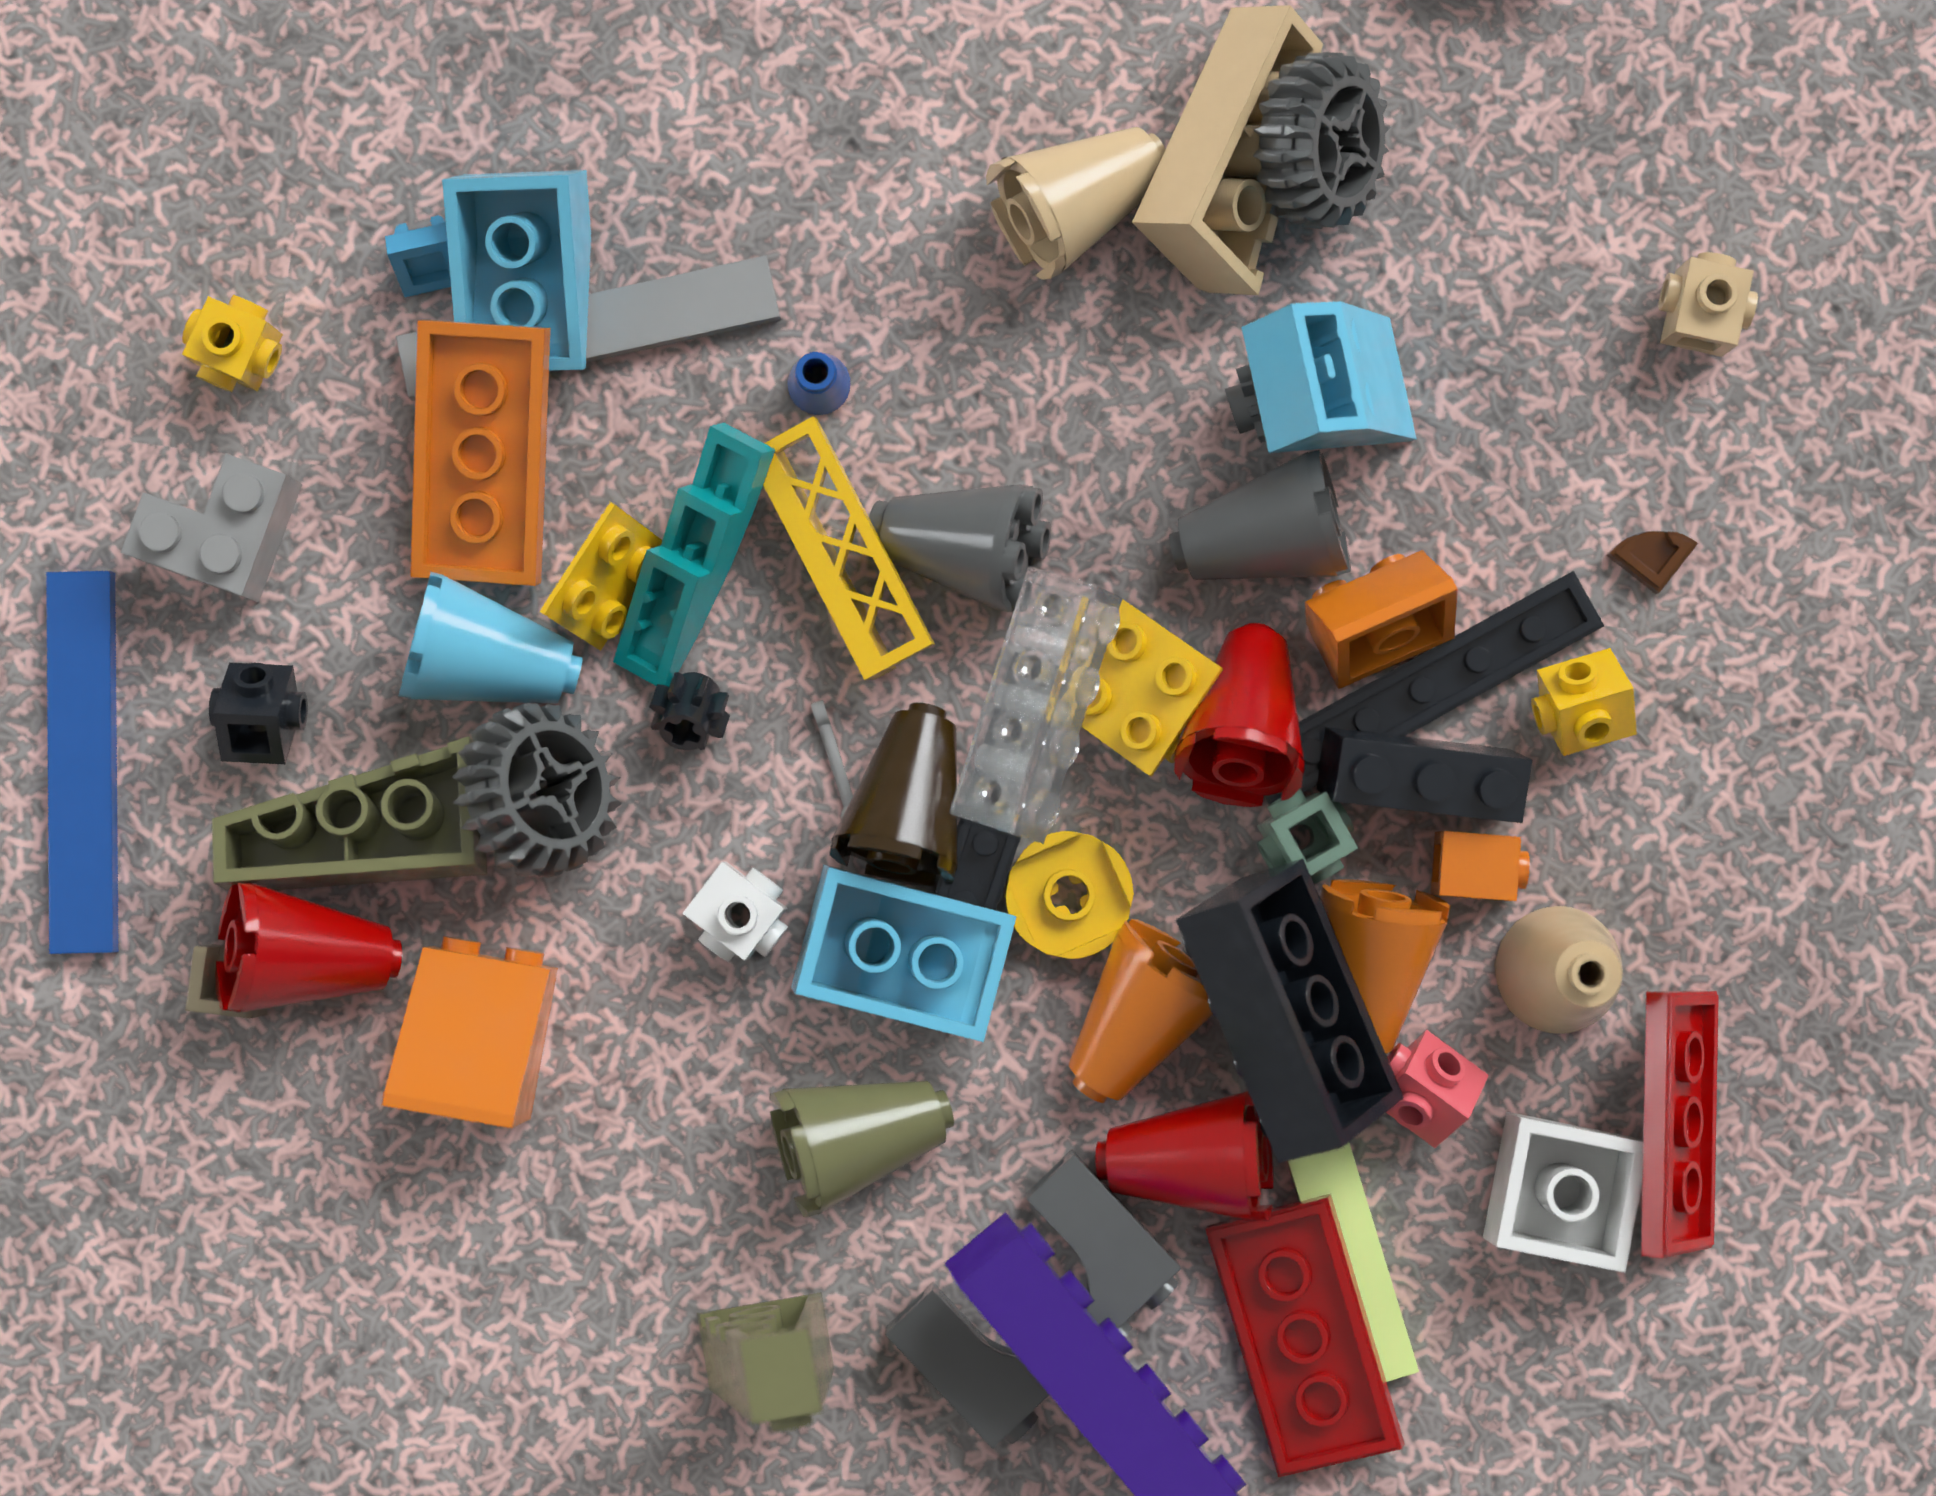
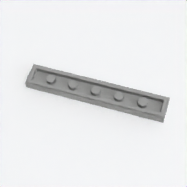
M767 256L589 294L586 363L780 321L781 318ZM417 332L396 336L407 393L412 401L415 400Z

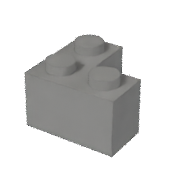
M226 453L204 514L143 492L120 553L259 603L302 484L286 474Z

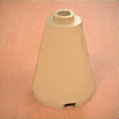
M1132 127L1002 158L991 164L986 174L987 185L997 181L1000 194L999 198L990 202L993 214L1021 263L1026 265L1035 260L1043 268L1035 276L1042 280L1051 279L1066 270L1141 204L1166 149L1155 134H1147L1139 127Z
M1565 906L1538 909L1516 921L1501 940L1494 964L1498 989L1510 1012L1528 1026L1554 1034L1580 1031L1600 1020L1615 1002L1623 975L1621 954L1609 930L1590 914Z

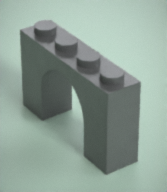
M1073 1150L1069 1151L1026 1193L1027 1200L1080 1257L1086 1270L1087 1291L1095 1300L1086 1310L1098 1324L1109 1317L1126 1337L1132 1329L1127 1320L1144 1304L1151 1310L1156 1308L1178 1286L1179 1282L1173 1277L1181 1269L1178 1261L1114 1193L1098 1179L1097 1175ZM934 1282L887 1325L885 1335L992 1449L1004 1438L1010 1444L1015 1443L1038 1420L1039 1416L1033 1410L1049 1396L1048 1392L1010 1347L996 1343L982 1334Z

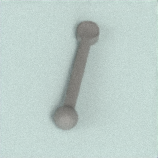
M821 700L811 703V707L844 807L840 815L842 819L853 794L824 701Z

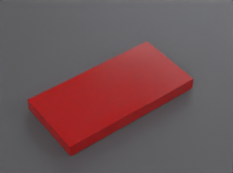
M1717 991L1646 992L1641 1256L1667 1258L1709 1249L1714 1245L1719 1006Z
M1331 1194L1272 1208L1269 1221L1254 1222L1233 1218L1207 1226L1205 1228L1278 1478L1402 1449L1405 1442Z

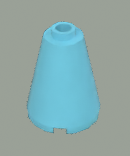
M431 572L398 696L414 700L558 704L562 692L574 694L583 658L572 655L574 642L445 575Z

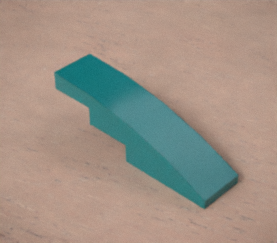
M724 422L710 426L693 483L678 488L661 545L646 551L613 659L614 663L655 686L660 684L670 687L674 673L679 672L729 573L755 510L776 449Z

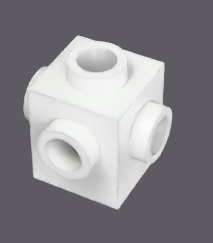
M727 862L720 863L682 913L705 930L698 940L727 962H730L735 954L744 961L748 960L755 951L766 957L788 928L786 924L779 920L788 909L777 901L783 889L755 868H752L745 876ZM740 902L745 904L750 911V920L744 927L737 926L731 918L733 907Z

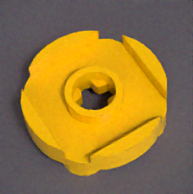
M1060 831L1037 839L1022 851L1009 872L1005 899L1008 914L1017 916L1014 928L1027 943L1046 955L1078 959L1096 954L1114 942L1117 931L1129 918L1134 891L1130 872L1124 860L1114 848L1093 835L1073 831ZM1064 876H1068L1072 884L1083 882L1087 888L1088 894L1083 895L1079 899L1082 909L1073 914H1070L1069 909L1065 905L1055 908L1051 901V896L1059 891L1056 881Z

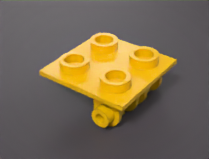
M610 502L539 612L601 651L607 640L618 635L623 629L646 551L660 546L662 539Z
M1121 599L1052 706L1152 777L1164 759L1174 763L1175 751L1180 741L1181 732L1223 668L1133 605Z

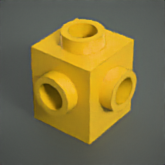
M232 295L228 304L208 296L202 310L195 309L186 322L182 335V342L186 344L182 355L200 367L196 377L231 393L236 383L258 392L263 378L268 379L273 374L282 352L280 340L283 334L265 321L268 310L236 295ZM232 328L234 332L233 341L229 346L223 348Z
M1611 648L1537 669L1539 696L1531 699L1533 716L1542 735L1551 733L1563 756L1637 735L1634 688Z

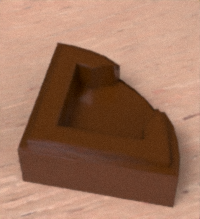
M1647 531L1624 539L1613 547L1606 556L1652 592L1658 594L1698 543L1678 532Z

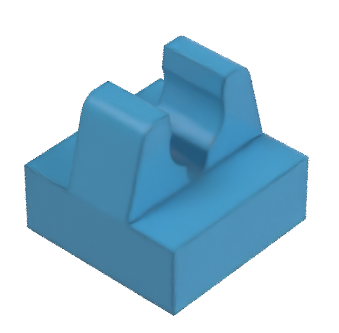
M442 216L431 217L432 226L410 231L407 223L399 224L396 226L393 235L385 236L387 255L404 297L451 287L446 222Z

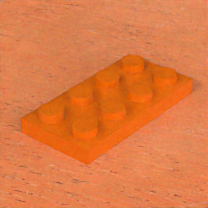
M418 320L410 577L429 578L430 573L434 572L458 581L526 586L541 584L551 328Z

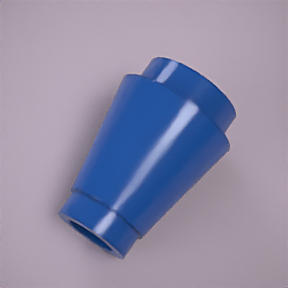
M810 352L805 354L794 364L788 376V391L792 401L798 408L809 414L825 415L834 412L844 404L850 392L851 381L847 368L838 358L827 353ZM814 367H825L827 377L821 383L812 384L805 379V373L813 374Z

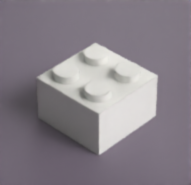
M1506 1112L1483 1238L1499 1248L1625 1273L1643 1180V1141L1631 1136Z

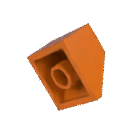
M1420 550L1407 557H1404L1402 554L1386 557L1376 563L1371 568L1370 573L1348 583L1345 580L1332 581L1315 591L1312 599L1305 601L1306 624L1337 688L1341 689L1454 639L1458 588L1453 579L1423 550Z

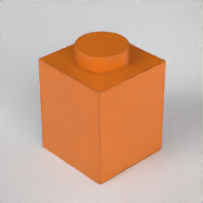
M1454 831L1435 832L1430 894L1447 897L1517 901L1518 889H1526L1530 871L1528 851H1520L1521 837Z

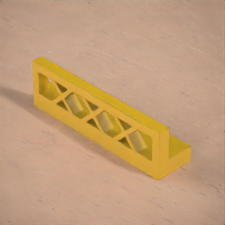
M812 416L765 442L764 444L776 450L763 486L864 680H875L896 669L895 665L934 645L933 639L818 419ZM807 437H810L820 456L813 484L798 480L784 453L785 449ZM827 471L838 492L823 487ZM804 489L810 490L809 497H807ZM820 494L843 500L850 513L842 540L827 535L815 512ZM856 529L861 534L867 548L852 544ZM833 545L840 547L838 555ZM850 550L873 557L880 571L872 597L857 593L845 570ZM886 584L897 605L882 600ZM863 602H864V603H867V604H870V605H869L868 612H867V610H866V608H865ZM879 607L902 614L915 639L888 652L874 625Z

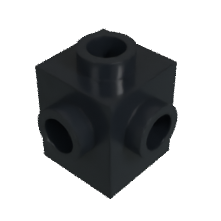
M229 662L221 688H213L210 695L209 720L211 725L215 726L222 762L286 764L295 731L304 730L307 722V695L305 692H297L293 665Z

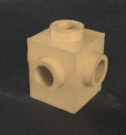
M1703 252L1699 253L1697 258L1690 257L1676 269L1675 274L1668 273L1663 282L1658 303V309L1667 312L1660 343L1719 357L1724 356L1738 346L1741 329L1747 330L1750 327L1757 307L1758 293L1750 291L1754 271L1735 267L1736 259L1728 255Z

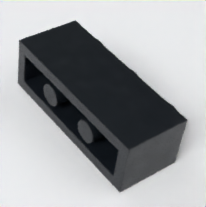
M1325 727L1316 790L1320 793L1327 792L1329 798L1334 802L1523 824L1532 759L1507 748Z

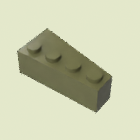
M470 736L447 743L446 747L431 752L405 756L390 761V765L356 776L349 774L330 780L327 785L297 795L290 793L212 818L213 883L229 891L232 885H238V883H253L272 890L487 875V854L483 851H475L481 835L478 830L469 831L461 829L467 819L471 817L467 807L453 804L459 795L465 794V786L452 778L460 768L467 766L458 752L464 749L465 745L473 743V740Z
M822 1292L697 1313L709 1389L752 1424L770 1421L772 1431H784L807 1426L812 1423L811 1414L822 1412L834 1371Z

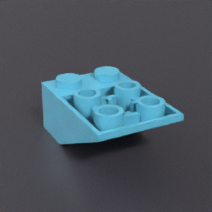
M1341 301L1292 303L1241 327L1268 453L1400 443L1417 439L1390 317Z

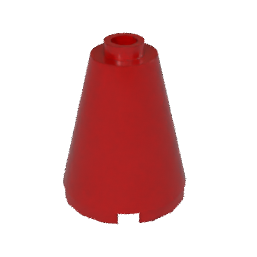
M1249 623L1230 631L1226 635L1215 659V663L1222 667L1223 670L1184 729L1175 751L1174 773L1179 780L1182 773L1193 780L1191 791L1203 798L1224 805L1259 807L1263 806L1264 796L1282 792L1281 801L1290 799L1302 787L1305 765L1287 641L1268 625Z
M238 883V885H232L229 888L223 905L218 932V940H225L224 961H216L215 970L216 993L220 1002V1009L241 1013L379 991L386 987L389 978H397L402 963V944L400 940L393 939L389 926L253 883Z
M1248 1091L1109 1128L1106 1141H1098L1096 1144L1095 1161L1097 1176L1099 1180H1108L1112 1193L1254 1222L1269 1221L1272 1205H1260L1261 1189L1274 1188L1273 1149L1261 1130L1259 1116H1257Z

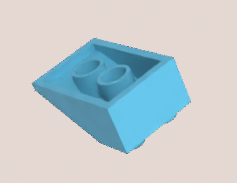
M587 170L465 174L442 179L454 322L551 328L549 371L585 369L591 253Z
M823 864L791 989L797 995L984 1042L1017 916Z

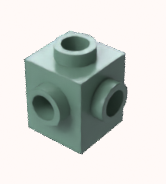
M1299 789L1290 799L1281 801V798L1267 806L1271 817L1257 824L1264 838L1257 842V847L1269 869L1303 858L1314 884L1329 878L1343 869L1344 865L1340 859L1358 849L1350 835L1354 831V827L1349 815L1340 802H1334L1329 798L1327 792L1314 793L1305 797L1302 790ZM1296 825L1306 827L1310 833L1309 844L1301 850L1290 833L1291 829Z

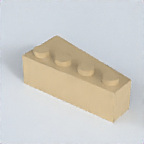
M1291 5L1231 8L1132 221L1196 288L1207 293L1259 295L1264 273L1256 269L1262 243H1272L1278 217L1270 214L1272 204L1265 202L1267 185L1257 182L1261 163L1259 159L1253 157V154L1259 149V135L1254 129L1261 126L1263 117L1259 109V103L1269 100L1268 83L1271 80L1279 79L1281 65L1293 63L1296 56H1307L1308 53H1321L1323 43Z

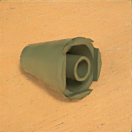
M928 1081L787 1088L769 1095V1100L780 1108L770 1111V1116L787 1181L800 1179L805 1191L804 1195L794 1197L797 1207L804 1217L821 1214L946 1142V1129L954 1126L952 1108L945 1091L939 1090L935 1092Z

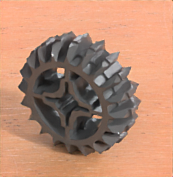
M1336 52L1308 53L1307 56H1296L1293 63L1281 65L1279 79L1271 80L1268 83L1269 100L1259 103V109L1263 117L1261 126L1254 129L1259 135V149L1253 154V157L1259 159L1261 163L1257 182L1267 185L1265 202L1275 205L1277 217L1286 218L1291 221V224H1301L1303 228L1314 229L1349 225L1352 217L1363 215L1366 201L1375 199L1377 193L1375 181L1384 177L1385 173L1381 164L1383 155L1389 152L1385 147V133L1390 129V125L1384 123L1383 117L1387 101L1378 98L1380 82L1378 79L1370 77L1371 73L1368 64L1357 63L1354 56H1344L1343 53Z
M525 703L514 707L513 710L507 708L494 713L487 723L479 725L471 732L473 743L465 745L464 749L458 752L467 766L460 768L452 778L465 786V794L459 795L453 804L467 807L471 817L467 819L461 829L469 831L478 830L481 835L475 851L488 853L495 850L494 867L506 869L514 866L516 876L530 877L538 875L539 877L549 878L562 874L564 870L571 871L582 867L584 863L588 862L589 856L596 855L601 849L605 848L602 836L609 835L612 830L617 828L607 813L615 811L622 804L610 794V787L614 786L621 777L607 773L605 763L613 753L598 752L595 743L599 731L588 729L581 732V715L567 714L563 716L560 705L553 706L548 704L539 707L537 703ZM546 782V786L540 789L539 783ZM536 792L537 797L529 799V796Z

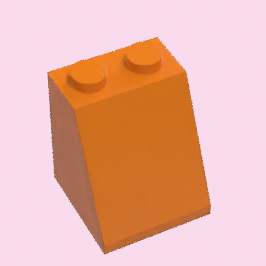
M443 936L441 947H422L384 1090L382 1106L506 1128H514L530 1120L558 968L542 965L544 953L506 947L504 958L479 954L481 942Z

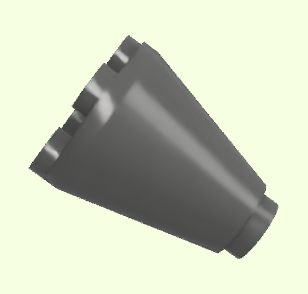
M1022 484L899 496L892 497L889 502L878 500L874 504L869 519L892 563L995 610L1028 613L1035 591V580L1031 576L1034 559H1045L1051 539L1050 522L1039 520L1043 504L1041 488Z

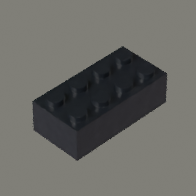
M1303 858L1242 877L1175 919L1182 934L1184 948L1190 958H1192L1207 993L1211 1012L1218 1019L1232 1052L1236 1071L1246 1085L1259 1116L1261 1130L1269 1140L1278 1163L1343 1148L1403 1099L1404 1096Z

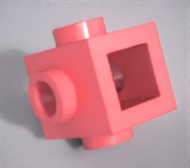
M1426 1030L1408 1047L1398 1043L1392 1052L1387 1055L1404 1097L1386 1113L1399 1124L1408 1128L1425 1142L1436 1148L1470 1118L1489 1075L1455 1051L1451 1046Z

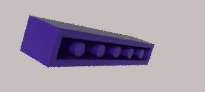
M1005 1212L944 1262L961 1291L1134 1496H1240L1238 1491L1247 1485L1222 1453L1212 1461L1203 1451L1201 1446L1209 1438L1185 1408L1174 1416L1163 1401L1171 1395V1392L1153 1369L1146 1363L1136 1370L1125 1357V1354L1133 1349V1346L1115 1323L1107 1317L1098 1324L1086 1310L1095 1300L1076 1276L1069 1270L1059 1277L1047 1263L1056 1253L1031 1222L1020 1230Z

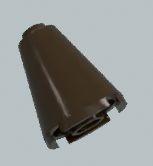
M916 702L911 703L908 710H900L894 713L832 837L829 855L838 863L848 867L851 855L866 861L864 874L911 885L934 886L936 875L941 874L946 885L953 883L957 870V729L954 723L946 719L947 712L944 709L935 705Z

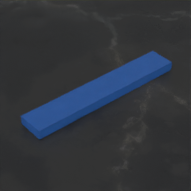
M112 571L46 572L49 954L119 952L115 573Z

